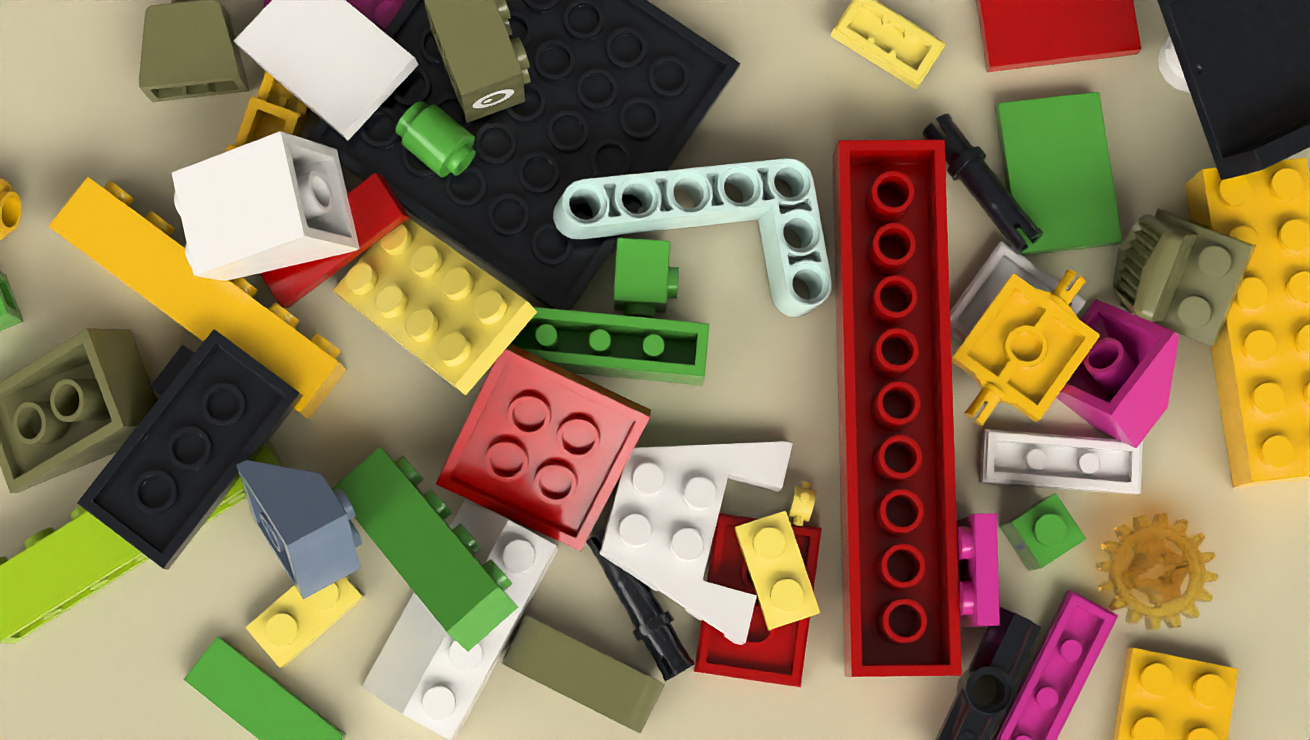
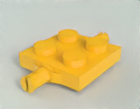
M1067 269L1052 293L1034 288L1013 273L953 354L952 362L971 375L979 387L982 388L969 408L964 412L971 419L983 403L985 404L974 419V423L983 426L999 401L1014 406L1034 422L1039 421L1098 340L1100 334L1080 321L1072 308L1068 306L1086 283V280L1080 275L1075 279L1068 291H1066V288L1077 272Z

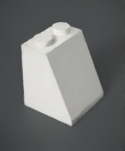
M279 131L172 172L175 187L174 203L182 219L187 242L185 254L192 267L194 276L227 281L360 249L337 149Z

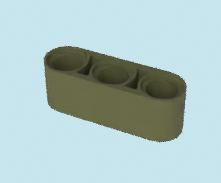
M525 615L501 662L516 672L638 733L642 732L665 685L528 615Z

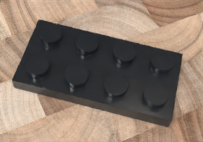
M213 329L77 504L162 569L169 570L240 478L236 465L245 460L253 461L303 395Z

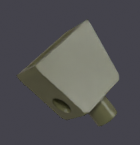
M171 0L172 3L147 7L144 19L139 88L152 102L249 92V84L239 48L234 43L236 37L231 19L220 0Z

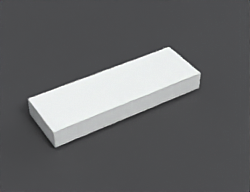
M985 429L982 431L979 483L1139 495L1141 494L1143 442L1137 448H1134L1117 439Z

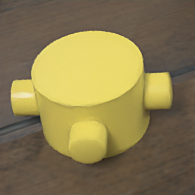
M803 481L801 487L795 486L788 517L793 518L792 524L795 526H803L804 521L809 522L813 511L816 491L811 490L812 484L807 481Z

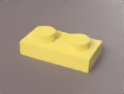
M786 510L736 526L734 530L767 629L771 630L819 614L820 610Z
M347 576L305 599L301 597L293 585L245 628L278 667L284 668L365 596Z

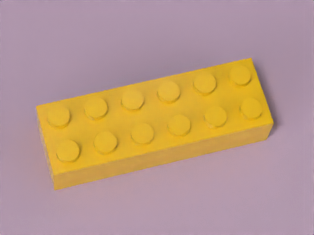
M1305 157L1282 160L1261 171L1221 180L1217 167L1202 169L1185 183L1190 219L1207 225L1210 229L1256 245L1217 344L1210 346L1233 488L1310 479V177L1307 159Z

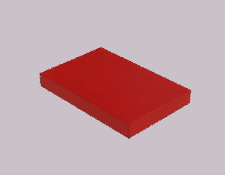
M976 0L987 72L1137 55L1141 50L1133 0Z
M719 513L712 540L707 582L756 595L734 528L758 520L757 518ZM790 523L814 591L822 528L805 525L795 526ZM756 597L746 643L743 645L733 643L724 637L722 632L702 620L694 672L801 688L810 617L768 630Z

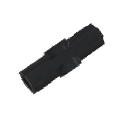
M999 607L1000 625L987 627L968 670L964 671L958 680L956 696L935 740H990L1002 712L1007 710L1013 701L1014 686L1040 632V626L1015 612ZM982 675L991 677L997 686L996 698L985 706L978 703L973 695L974 683Z

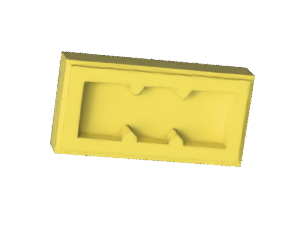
M852 0L831 33L832 38L915 90L919 88L946 45L940 39L877 0Z

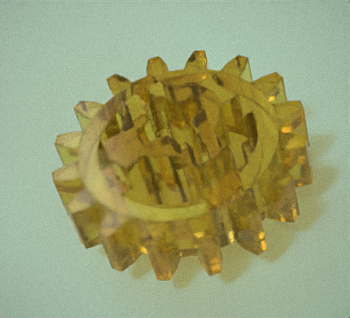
M1166 513L1154 515L1151 525L1145 515L1133 518L1134 531L1125 524L1118 525L1114 528V531L1120 541L1103 542L1101 547L1111 556L1109 561L1096 563V569L1108 572L1109 580L1098 585L1099 591L1113 590L1115 597L1111 600L1108 607L1111 610L1126 607L1128 611L1125 622L1136 624L1145 616L1146 629L1158 630L1163 618L1168 628L1181 627L1179 613L1188 619H1195L1200 614L1194 602H1211L1213 596L1203 589L1205 582L1218 580V575L1205 571V563L1210 562L1216 557L1214 552H1200L1198 546L1205 538L1203 533L1191 536L1185 534L1188 526V521L1185 519L1177 520L1169 527ZM1163 538L1173 542L1183 554L1179 555L1166 548ZM1132 547L1134 557L1128 569L1123 571L1126 555ZM1162 564L1166 566L1174 564L1175 566L1173 569L1165 571V574L1160 575L1158 579H1150V577L1138 579L1140 574L1147 573L1148 569L1153 568L1155 565ZM1189 573L1188 585L1181 595L1179 588L1186 574ZM1137 589L1146 594L1150 604H1154L1155 607L1148 606L1139 601L1130 590Z

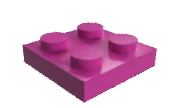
M974 513L957 521L960 627L1000 625L997 513Z

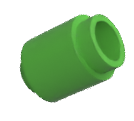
M422 100L416 102L404 113L396 126L395 132L402 138V145L440 177H445L450 173H453L455 176L459 175L469 166L476 154V151L472 149L475 137L436 104L429 106Z

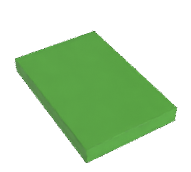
M1092 92L998 103L995 107L1006 189L1035 225L1043 231L1041 238L1033 244L1025 233L1018 228L1017 231L1029 247L1019 254L1027 256L1119 245L1122 242L1100 93Z

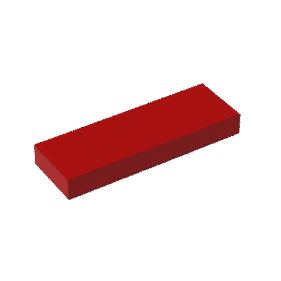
M375 172L347 194L360 249L260 273L281 307L290 308L410 218L383 175Z

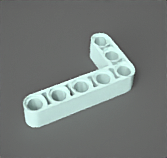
M783 158L582 179L573 182L566 188L554 208L553 220L556 228L563 235L571 239H588L758 220L771 296L774 305L781 313L789 317L806 315L822 304L831 292L832 280L813 177L808 167L797 159ZM774 179L785 181L792 190V197L781 195L776 190ZM724 184L736 186L743 195V203H736L730 200L724 191ZM680 189L688 192L693 199L694 208L680 206L675 201L673 190ZM633 195L637 197L643 205V213L633 214L629 212L622 203V196ZM581 200L587 203L592 210L593 218L584 220L576 217L571 212L569 202ZM784 228L791 229L798 234L801 240V248H794L785 241L783 235ZM793 278L800 279L806 283L810 290L809 300L803 299L795 293L792 286Z

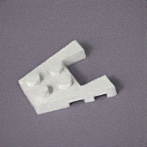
M778 441L634 448L618 480L599 554L656 592L659 590L683 606L686 612L700 621L704 620L722 632L724 637L733 643L743 645L746 643L757 595L703 580L727 479L779 492L783 487L793 443Z

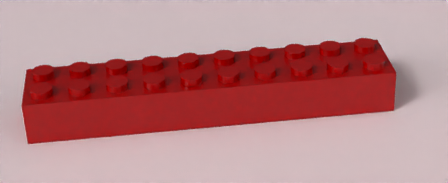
M839 140L832 160L844 676H962L945 140Z

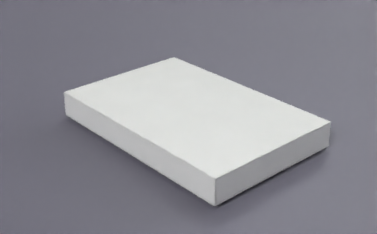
M272 0L234 40V43L245 54L347 141L419 65L415 57L346 0Z

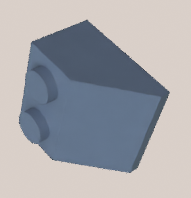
M245 460L236 465L254 521L303 599L361 568L356 547L362 545V541L351 521L356 515L348 497L341 488L332 491L321 473Z

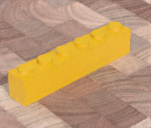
M87 177L48 227L203 342L213 329L218 331L301 393L303 397L294 409L309 420L347 371L336 360L341 351L318 333H315L311 340L295 330L294 328L300 320L276 302L267 309L253 299L258 289L244 278L240 277L221 281L194 276L192 267L186 258L185 248L170 237L176 230L174 227L151 210L145 217L139 215L129 207L135 199L109 180L102 187Z

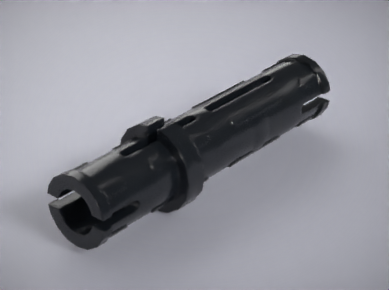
M948 113L936 118V121L940 124L939 126L947 135L946 138L940 134L931 122L924 129L922 135L928 140H945V161L949 165L947 169L948 174L954 181L961 180L969 193L976 199L1013 247V251L1019 254L1029 248L1026 241L1017 231L1018 228L1025 233L1033 244L1036 243L1043 235V231L1035 225L997 178L996 174L984 161L986 154L980 146L973 147Z
M604 529L595 534V538L594 536L590 537L586 543L597 558L607 579L636 628L633 631L637 641L643 640L666 682L692 667L695 663L691 660L671 625L674 618L670 611L664 613L650 587L599 554L606 530Z

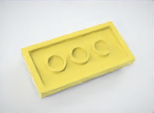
M410 218L372 245L333 289L343 301L464 395H467L537 313L527 300Z

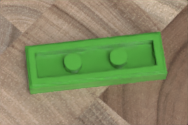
M221 636L216 637L183 679L259 740H343L346 734Z

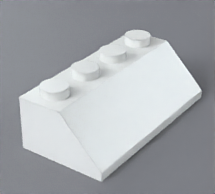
M465 499L450 527L454 529L461 523L482 547L475 554L477 559L483 565L489 559H492L513 584L505 592L516 603L518 608L467 652L444 630L414 592L362 685V688L401 714L448 740L457 738L559 550L557 545L468 499Z

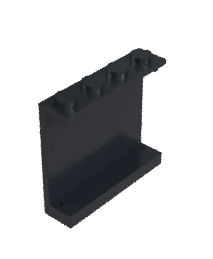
M1157 0L1221 180L1261 171L1310 147V0Z

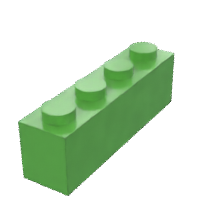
M533 307L537 313L511 342V344L574 374L703 386L710 324Z
M380 446L332 488V491L339 488L344 491L356 515L354 518L444 630L469 652L518 608L516 603L505 592L513 583L492 559H489L484 565L477 559L475 554L482 548L461 523L454 529L450 527L445 519L452 514L451 510L432 489L426 494H422L417 485L424 479L403 455L395 462Z

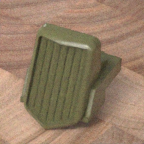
M1158 208L1155 216L1151 214L1141 216L1119 246L1113 290L1121 300L1120 306L1124 307L1131 315H1136L1209 346H1215L1256 245Z

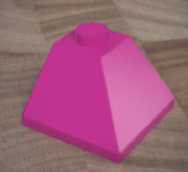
M1095 299L1080 321L1099 333L1100 337L1056 398L1097 430L1137 448L1168 408L1179 337L1173 330L1136 315L1133 316L1127 311Z

